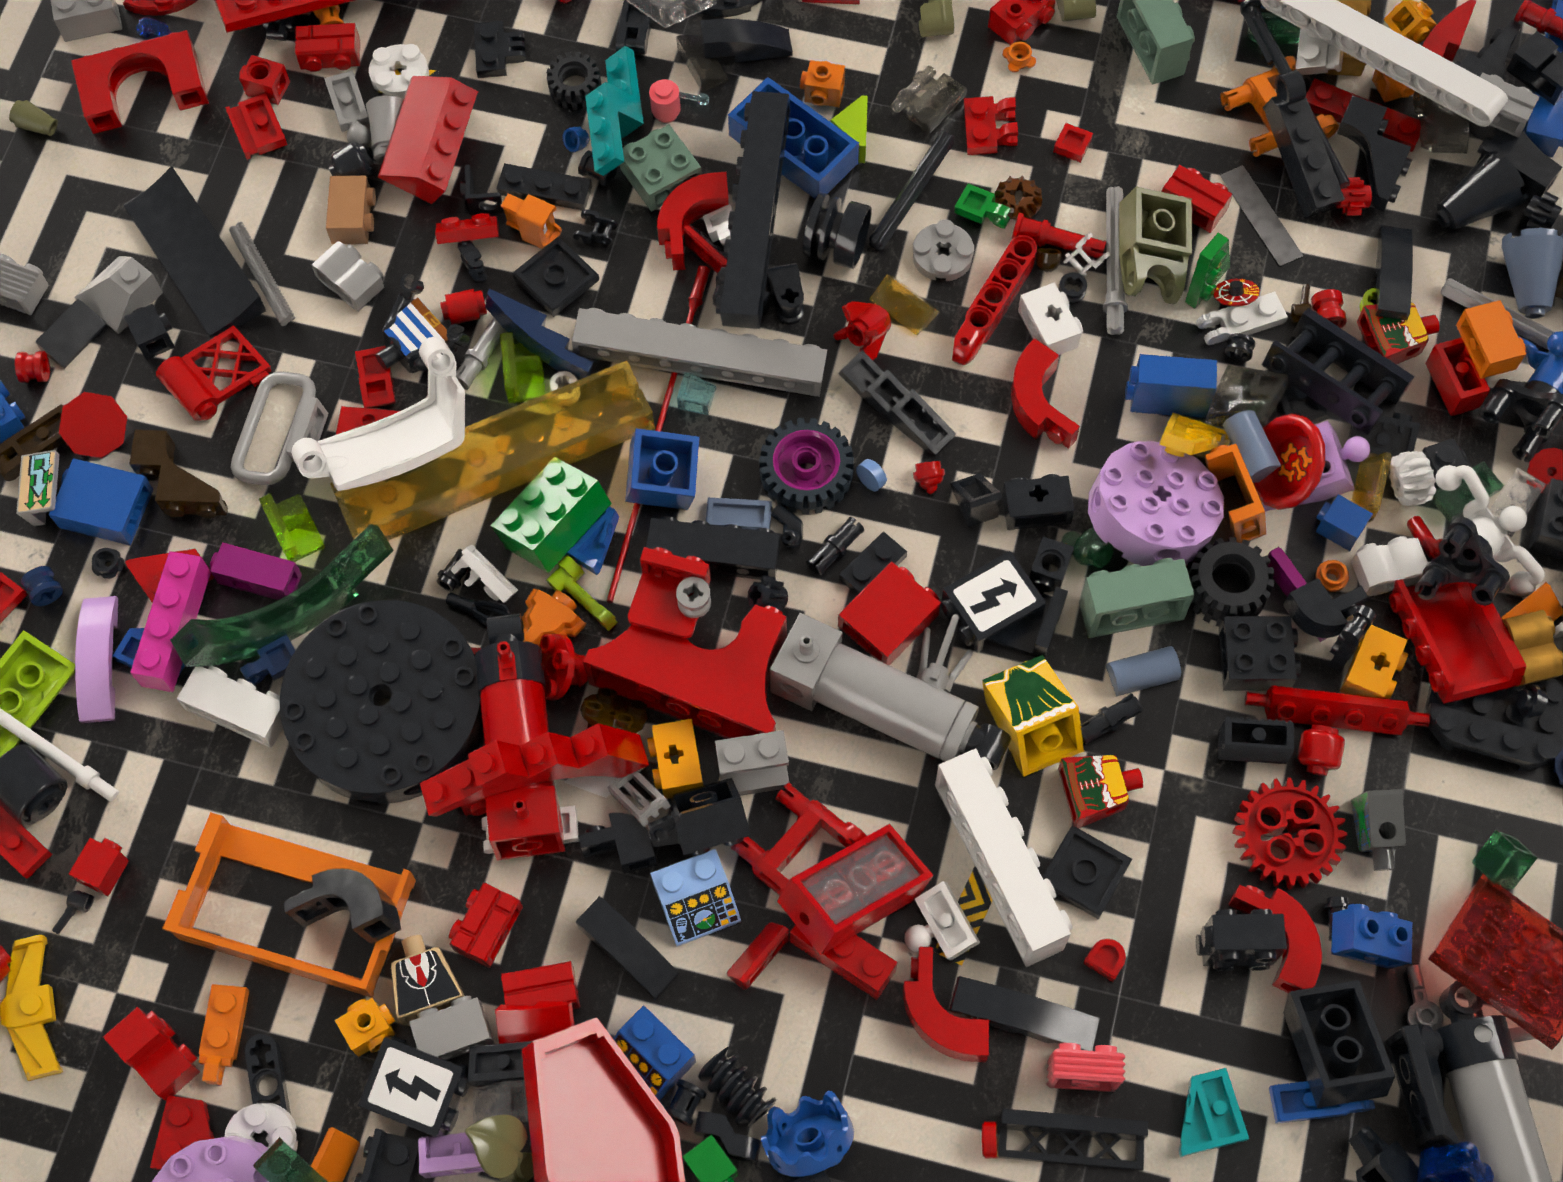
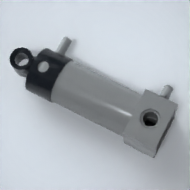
M1459 979L1441 993L1439 999L1443 1014L1451 1020V1024L1437 1029L1443 1041V1052H1440L1439 1055L1445 1075L1448 1076L1477 1181L1552 1182L1518 1068L1517 1060L1519 1058L1514 1044L1515 1042L1537 1039L1539 1036L1538 1028L1532 1024L1509 1029L1505 1016H1484L1481 1008L1485 998L1481 986L1470 979ZM1455 993L1463 994L1467 998L1469 1006H1460L1455 999Z

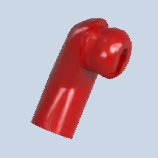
M1414 516L1409 519L1407 527L1413 537L1418 538L1423 551L1429 558H1436L1441 554L1439 543L1442 539L1436 540L1420 516Z

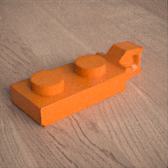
M216 984L211 986L199 1049V1063L204 1064L202 1081L207 1084L222 1085L225 1066L232 1067L233 1060H237L249 996V989L247 987Z

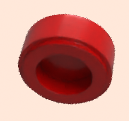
M984 1121L982 1123V1154L985 1159H998L997 1121Z

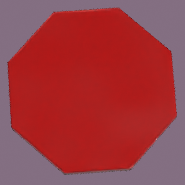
M83 392L63 406L59 434L74 454L103 458L124 444L128 417L112 396Z

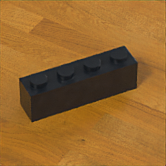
M673 517L651 518L646 548L654 549L660 547L669 550L676 556L684 558L687 556L698 557L709 564L710 574L761 580L762 576L776 577L780 553V533H774V531L767 528H758L756 530L742 529L734 524H727L724 527L715 526L701 520L690 523L678 521Z

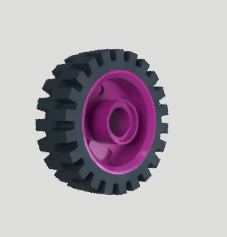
M798 418L797 424L794 425L791 420L785 422L784 428L782 429L780 426L775 428L773 436L769 434L765 445H762L759 459L762 486L765 492H768V496L773 502L777 500V504L781 503L785 507L788 506L792 513H796L797 509H800L803 515H809L810 510L813 509L815 514L821 513L825 506L828 510L834 507L835 501L840 502L844 498V493L849 491L853 478L854 457L852 448L848 444V439L845 435L841 437L838 428L830 429V423L823 421L821 425L814 418H810V423H805L804 418ZM804 463L812 464L813 467L810 469H803L800 467V465Z

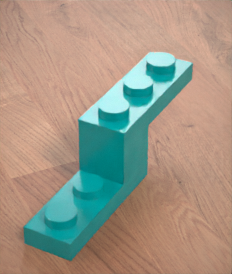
M624 46L605 60L608 82H604L585 96L594 171L603 176L624 162L621 137L624 138L644 124L634 50L627 46Z

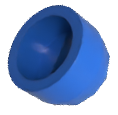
M581 127L568 128L563 133L564 145L570 152L580 151L588 145L589 134Z

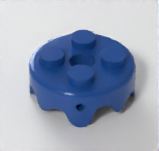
M827 1091L823 1095V1100L820 1101L807 1096L801 1097L796 1110L789 1114L779 1107H772L767 1114V1133L761 1136L765 1153L776 1171L791 1177H804L817 1174L840 1163L853 1142L854 1128L848 1113L838 1097L832 1091Z

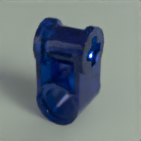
M1460 1142L1450 1146L1427 1148L1420 1153L1417 1182H1473L1470 1177H1472L1474 1182H1493L1494 1172L1488 1164L1482 1162L1480 1151L1474 1143Z

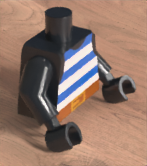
M405 274L401 278L400 285L404 293H399L382 329L386 348L376 353L375 356L385 370L397 362H400L409 373L428 370L419 354L420 346L427 338L439 337L443 339L453 354L457 352V346L465 347L470 342V337L462 333L464 327L453 324L447 330L418 297L416 299L412 298L413 294L418 295L424 289L423 282L416 280L411 288V283L414 280V275Z

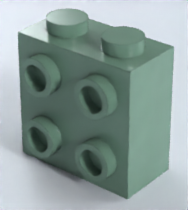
M670 124L661 129L653 130L648 136L635 143H629L623 148L624 162L620 164V169L651 212L661 207L667 196L677 186L693 177L702 175L701 166Z

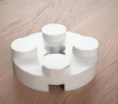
M398 44L386 48L380 47L373 52V59L369 65V76L374 89L377 92L378 90L383 92L385 96H395L401 99L405 97L412 76H429L426 58L415 44ZM399 68L405 69L402 70L401 75L395 74L394 70Z
M256 1103L242 1108L231 1118L225 1130V1137L238 1136L255 1141L253 1138L255 1132L260 1134L266 1131L268 1133L266 1141L269 1143L267 1148L282 1157L287 1165L293 1159L298 1146L295 1120L288 1111L273 1103Z

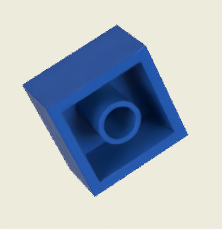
M636 428L630 441L625 502L689 510L696 492L699 437Z

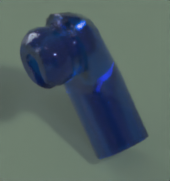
M148 16L139 19V23L136 25L137 33L140 36L144 35L145 38L149 37L151 33L157 37L172 33L166 23Z

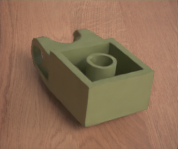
M1136 186L1119 202V260L1124 292L1129 296L1136 297L1142 291L1145 279L1148 277L1158 284L1165 303L1176 304L1184 291L1188 260L1192 254V198Z

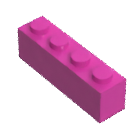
M169 551L130 672L141 687L174 692L211 574L201 556Z

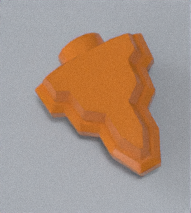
M533 589L525 601L528 609L524 613L522 621L526 642L537 644L540 647V640L544 634L555 633L563 634L567 637H576L586 626V623L574 613V610L577 608L576 603L559 590H556L550 596L541 590Z

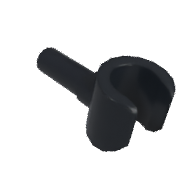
M79 890L72 891L67 897V908L52 931L59 935L71 917L74 916L76 910L84 913L88 912L94 902V896Z

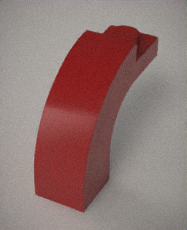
M726 172L706 173L693 177L677 186L663 202L657 221L659 245H665L666 259H672L673 271L685 270L684 227L691 225L704 215L729 204Z
M1034 338L1021 353L1015 367L1011 389L1013 410L1021 426L1035 440L1044 431L1051 441L1056 444H1062L1069 449L1077 440L1080 426L1051 406L1042 391L1043 385L1057 369L1059 355Z
M1239 885L1228 906L1245 914H1251V911L1256 909H1270L1273 914L1284 915L1287 949L1282 954L1281 964L1272 986L1287 993L1314 988L1321 969L1322 949L1317 928L1308 912L1296 899L1279 888L1276 889L1269 899L1257 887Z
M919 947L917 957H911L910 978H915L917 981H904L903 984L904 1006L912 1026L929 1046L948 1057L962 1061L986 1062L989 1056V1020L959 1018L947 1012L939 1004L932 984L933 947Z

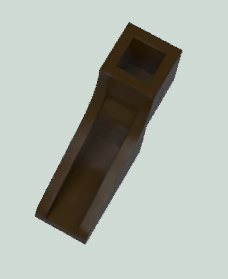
M135 430L129 465L136 474L144 475L148 481L158 480L155 501L163 513L172 517H182L184 514L198 515L203 518H214L216 515L227 516L228 506L222 500V496L216 488L175 465V444L167 431Z

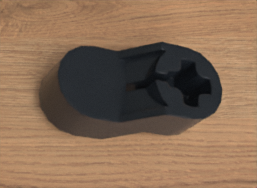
M704 1111L698 1112L694 1134L705 1138L712 1135L715 1140L721 1141L729 1159L749 1163L758 1162L761 1140L735 1134L729 1123L730 1118L726 1117V1115Z

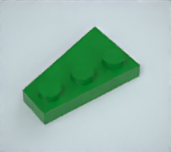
M1219 232L1202 250L1196 264L1185 303L1194 309L1202 300L1207 302L1212 297L1217 288L1215 284L1230 268L1229 239Z

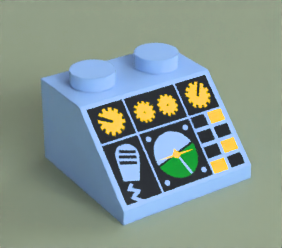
M716 849L650 873L676 946L741 922L728 879Z

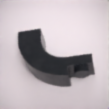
M330 869L312 875V888L304 890L284 901L285 913L303 927L335 912L349 910L352 929L370 944L401 930L398 911L392 899L365 875L351 869Z

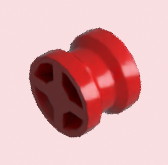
M37 351L35 354L30 355L27 352H18L16 354L15 372L20 383H28L31 379H36L38 382H47L49 380L50 363L45 351Z

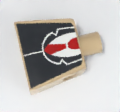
M413 935L402 940L406 957L392 962L391 969L396 1015L403 1025L410 1024L409 1021L417 1019L419 1012L430 1008H437L438 1011L451 1007L453 1000L465 995L439 947L426 950L422 935Z

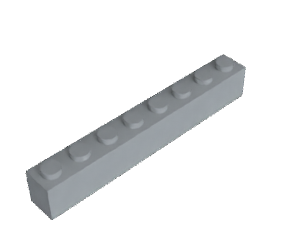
M579 308L572 338L573 353L585 358L820 397L827 349H821L814 344L797 345L791 344L784 339L768 340L753 334H732L718 328L708 330L697 328L695 325L688 323L678 325L666 323L658 318L648 320L636 318L628 313H620L619 315L606 313L598 308Z

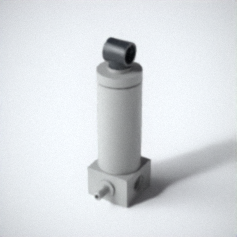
M799 613L770 668L771 693L810 711H813L816 703H820L933 757L940 758L944 762L959 756L960 752L964 754V752L966 753L976 748L981 758L985 756L988 759L992 770H997L1012 740L1011 736L999 727L991 724L977 725L978 723L975 722L979 711L978 706L965 702V700L843 645L842 631L802 613Z

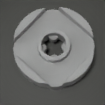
M940 220L937 224L925 227L918 233L913 242L914 265L922 275L929 279L936 280L937 277L946 278V281H953L963 276L971 266L974 255L973 241L964 229L954 225L950 220ZM944 247L949 249V255H937L938 248Z

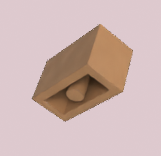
M330 176L326 230L331 244H335L337 241L343 244H368L369 232L374 231V218L370 211L371 206L376 204L375 188H370L367 176Z

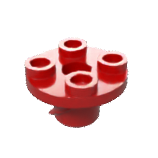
M544 634L540 640V648L542 649V668L546 685L544 691L545 699L555 701L566 694L570 685L581 688L587 682L588 678L583 663L585 656L574 652L573 644L566 635Z

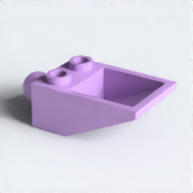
M1328 420L1316 424L1325 443V467L1328 472L1322 473L1321 480L1313 493L1299 505L1324 501L1338 494L1341 495L1355 490L1346 460L1349 459L1353 462L1365 460L1370 453L1368 441L1360 436L1351 437L1346 441L1344 447L1341 448L1338 435ZM1262 503L1265 511L1275 510V508L1265 506Z

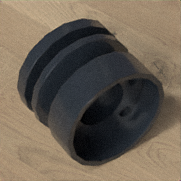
M820 192L805 222L803 254L812 257L817 250V258L824 260L832 248L834 249L833 262L835 264L854 269L860 260L871 222L872 207L851 201L844 213H842L840 197L835 196L829 205V195Z

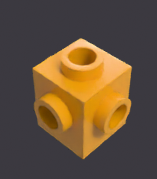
M1402 0L1384 18V21L1391 30L1417 44L1426 40L1431 30L1437 25L1431 18L1433 11L1423 1L1418 3L1413 0Z
M373 998L356 1001L348 1007V1013L335 1020L350 1049L358 1057L369 1050L372 1053L379 1051L384 1037L395 1035L390 1025L395 1022L392 1013L385 1003L379 1006Z

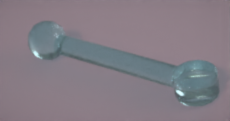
M679 92L680 98L697 101L700 105H707L710 99L708 95L703 93L693 95Z

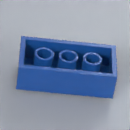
M767 77L753 90L789 94L791 113L782 175L811 197L816 199L820 192L828 194L858 164L859 142L772 79ZM752 92L728 114L729 136L738 143H740L741 131L747 130L748 122L744 120L746 103H751Z

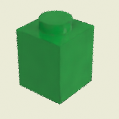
M712 1135L682 1156L684 1163L698 1182H735L734 1179L738 1176L737 1169Z

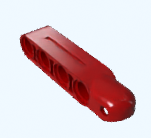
M1019 235L1010 242L969 307L965 321L955 335L952 354L953 362L959 365L971 363L982 345L994 333L1033 270L1037 244L1031 237ZM1017 254H1025L1026 256L1022 257ZM1002 277H1010L1012 280H1006ZM988 300H995L998 303H990ZM979 323V324H982V325H984V326H983V327H976V326H974L973 324Z

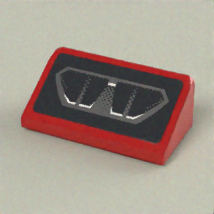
M690 225L684 227L685 245L718 274L721 267L727 266L728 258H724V250L716 242H712L705 232Z

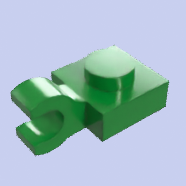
M969 183L954 206L955 214L980 224L983 223L985 218H988L997 227L1005 229L1010 221L1008 214L1011 209L1006 205L995 203L994 193Z

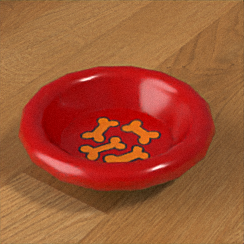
M1288 414L1276 417L1263 427L1281 466L1259 483H1253L1260 501L1265 506L1278 510L1296 507L1309 498L1319 484L1325 467V443L1319 428L1307 417Z

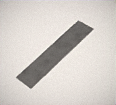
M1243 165L1220 175L1279 266L1303 256Z

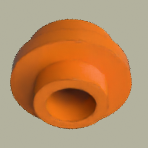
M1328 560L1319 565L1315 578L1320 580L1327 591L1337 592L1347 585L1349 572L1342 562ZM1326 574L1335 575L1337 580L1332 581L1328 579Z

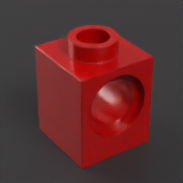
M251 55L247 64L241 68L239 80L246 96L255 97L266 93L270 103L279 105L290 84L284 64Z

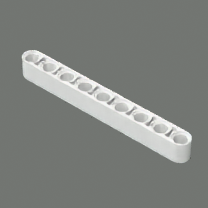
M1260 0L1261 4L1273 14L1479 126H1489L1508 102L1506 93L1499 87L1337 0Z

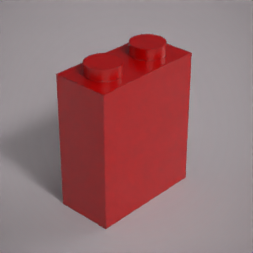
M891 561L838 614V627L873 658L890 665L939 615L941 602L932 589L928 587L923 588L919 585L907 568L903 566L899 568Z

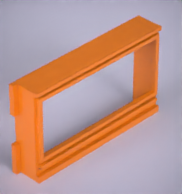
M210 812L195 848V851L200 853L199 859L186 890H178L162 929L171 932L179 940L373 998L377 981L396 932L375 943L364 976L361 979L197 930L193 926L222 857L313 884L312 875L322 871L341 868L357 871L369 878L392 899L400 920L410 892L416 883L412 873L409 870L403 869L400 875L230 825L224 816Z

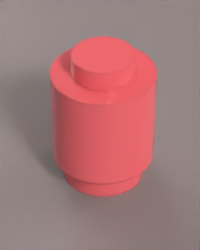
M663 79L656 81L649 90L651 112L660 122H672L677 118L681 110L679 88L671 80Z

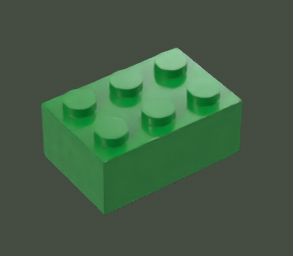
M554 457L490 526L506 549L549 573L612 503L597 479Z

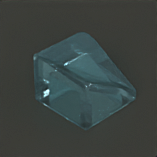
M685 372L677 396L678 409L709 415L716 386Z

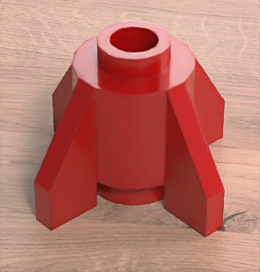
M856 301L847 303L842 307L847 322L849 321L848 326L840 329L833 336L835 340L848 338L855 346H863L859 351L863 350L874 360L878 356L887 331L891 328L890 315L884 308L876 304Z

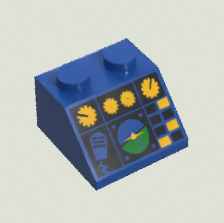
M644 1005L618 1030L613 1038L659 1101L677 1083L678 1079H681L696 1063L695 1054Z

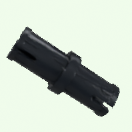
M849 517L833 536L828 535L824 539V545L806 561L810 570L812 571L816 568L817 570L814 573L821 576L838 557L842 558L847 552L846 548L864 532L861 523L858 522L854 525L856 519Z
M1131 693L1108 708L1106 706L1100 708L1098 714L1081 723L1083 744L1086 746L1109 731L1115 732L1119 729V725L1142 713L1143 709L1138 699Z

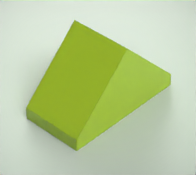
M863 95L831 119L832 124L859 142V163H865L868 96Z

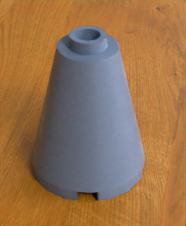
M1549 228L1521 230V236L1512 238V233L1506 234L1502 238L1501 248L1518 310L1520 313L1525 314L1527 318H1542L1546 312L1552 309L1563 260V234L1558 236L1557 230Z

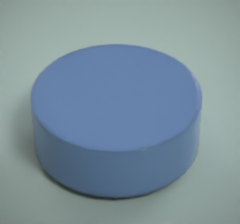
M865 459L856 467L858 478L869 490L876 492L886 484V474L875 461Z

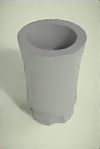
M378 96L366 103L371 131V149L374 159L379 165H382L403 103V99L399 97Z

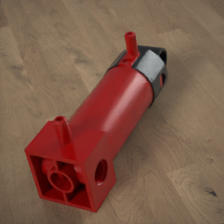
M521 613L488 617L487 629L490 645L481 648L475 654L484 743L487 745L495 740L521 745L549 732L544 692L546 685L542 668V649L537 644L525 641ZM554 780L485 797L489 842L497 861L565 852L561 809Z

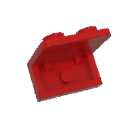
M644 547L640 557L642 575L628 613L629 623L685 639L692 637L698 618H689L680 612L676 589L679 583L688 577H699L708 583L709 586L711 581L709 564L695 556L684 558L673 555L672 552L664 548L656 547L650 549Z

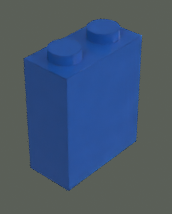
M1140 354L1137 366H1131L1129 381L1126 383L1125 400H1131L1130 412L1172 415L1174 412L1186 417L1206 418L1217 389V360Z
M73 458L70 467L62 475V485L56 496L55 510L49 511V516L61 529L131 546L154 490L144 475Z

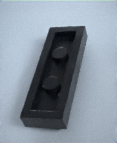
M504 163L496 189L502 196H507L509 193L525 200L529 194L555 206L585 210L592 189V181L587 178Z

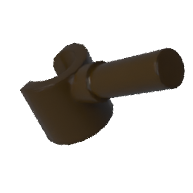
M1304 284L1302 287L1300 304H1292L1291 320L1293 323L1298 322L1308 308L1312 309L1311 304H1309V284Z

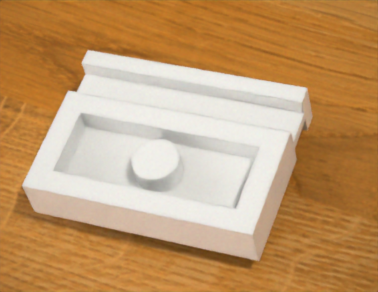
M1300 28L1296 70L1301 75L1328 73V70L1333 69L1339 72L1342 70L1344 52Z

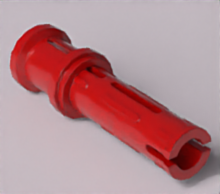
M1524 0L1515 15L1514 21L1517 23L1522 21L1536 28V31L1539 33H1548L1563 41V19L1556 15L1555 9H1546L1532 2V0Z
M1019 212L1011 239L1019 235H1026L1034 239L1039 247L1049 244L1075 251L1077 249L1075 247L1076 244L1085 235L1050 226L1051 223L1045 219L1041 222L1026 218L1024 213ZM1091 237L1082 245V250L1088 256L1099 259L1103 255L1106 241Z

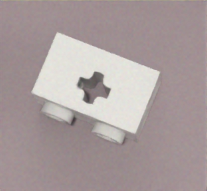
M1055 282L1020 296L1018 312L1033 339H1037L1058 355L1078 348L1081 334H1083L1081 322L1077 317L1072 316L1069 310L1068 298L1064 292L1058 290Z

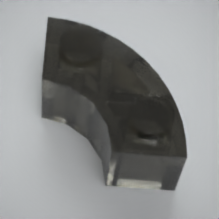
M1415 91L1413 94L1414 112L1418 115L1421 123V147L1433 153L1467 154L1469 120Z

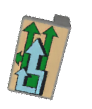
M55 450L21 455L16 514L33 526L44 525L46 523V512L55 510L59 453Z

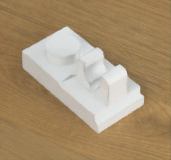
M473 545L466 547L462 551L464 555L451 569L456 574L461 568L470 567V577L464 584L471 586L481 578V581L485 584L483 589L495 601L500 599L505 603L518 591Z

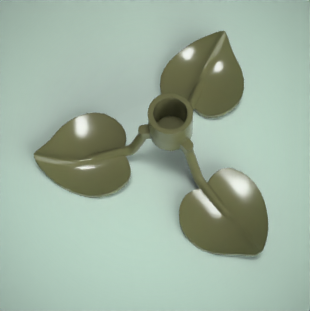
M494 1115L481 1119L465 1129V1133L474 1147L480 1166L489 1176L507 1182H527L534 1176L532 1152H520L526 1143L527 1133L519 1119L511 1115Z

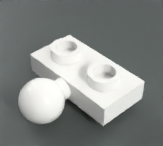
M942 881L915 898L928 925L917 924L907 929L904 941L911 951L918 952L919 947H930L932 938L935 937L946 958L953 960L980 943L947 882Z

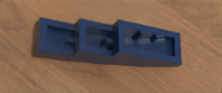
M489 289L485 308L511 336L532 354L557 371L571 372L575 375L578 382L586 385L591 375L593 362L568 351L570 338L546 328L547 315Z

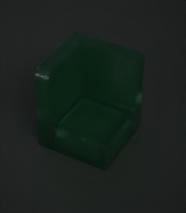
M1495 830L1474 857L1472 863L1493 883L1508 889H1514L1538 857L1516 837Z

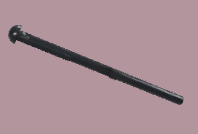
M1243 0L1240 5V12L1268 65L1274 63L1279 75L1291 72L1282 51L1259 10L1262 6L1260 0ZM1312 111L1340 188H1346L1349 186L1350 181Z

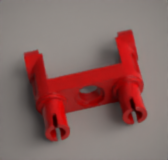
M790 782L784 786L785 791L782 789L779 791L775 799L778 802L780 801L798 818L771 850L765 851L748 836L743 838L744 840L741 843L732 845L730 848L753 866V874L779 896L789 882V879L781 874V872L820 828H823L845 848L867 836L853 823L843 822L818 800L810 801L795 789Z

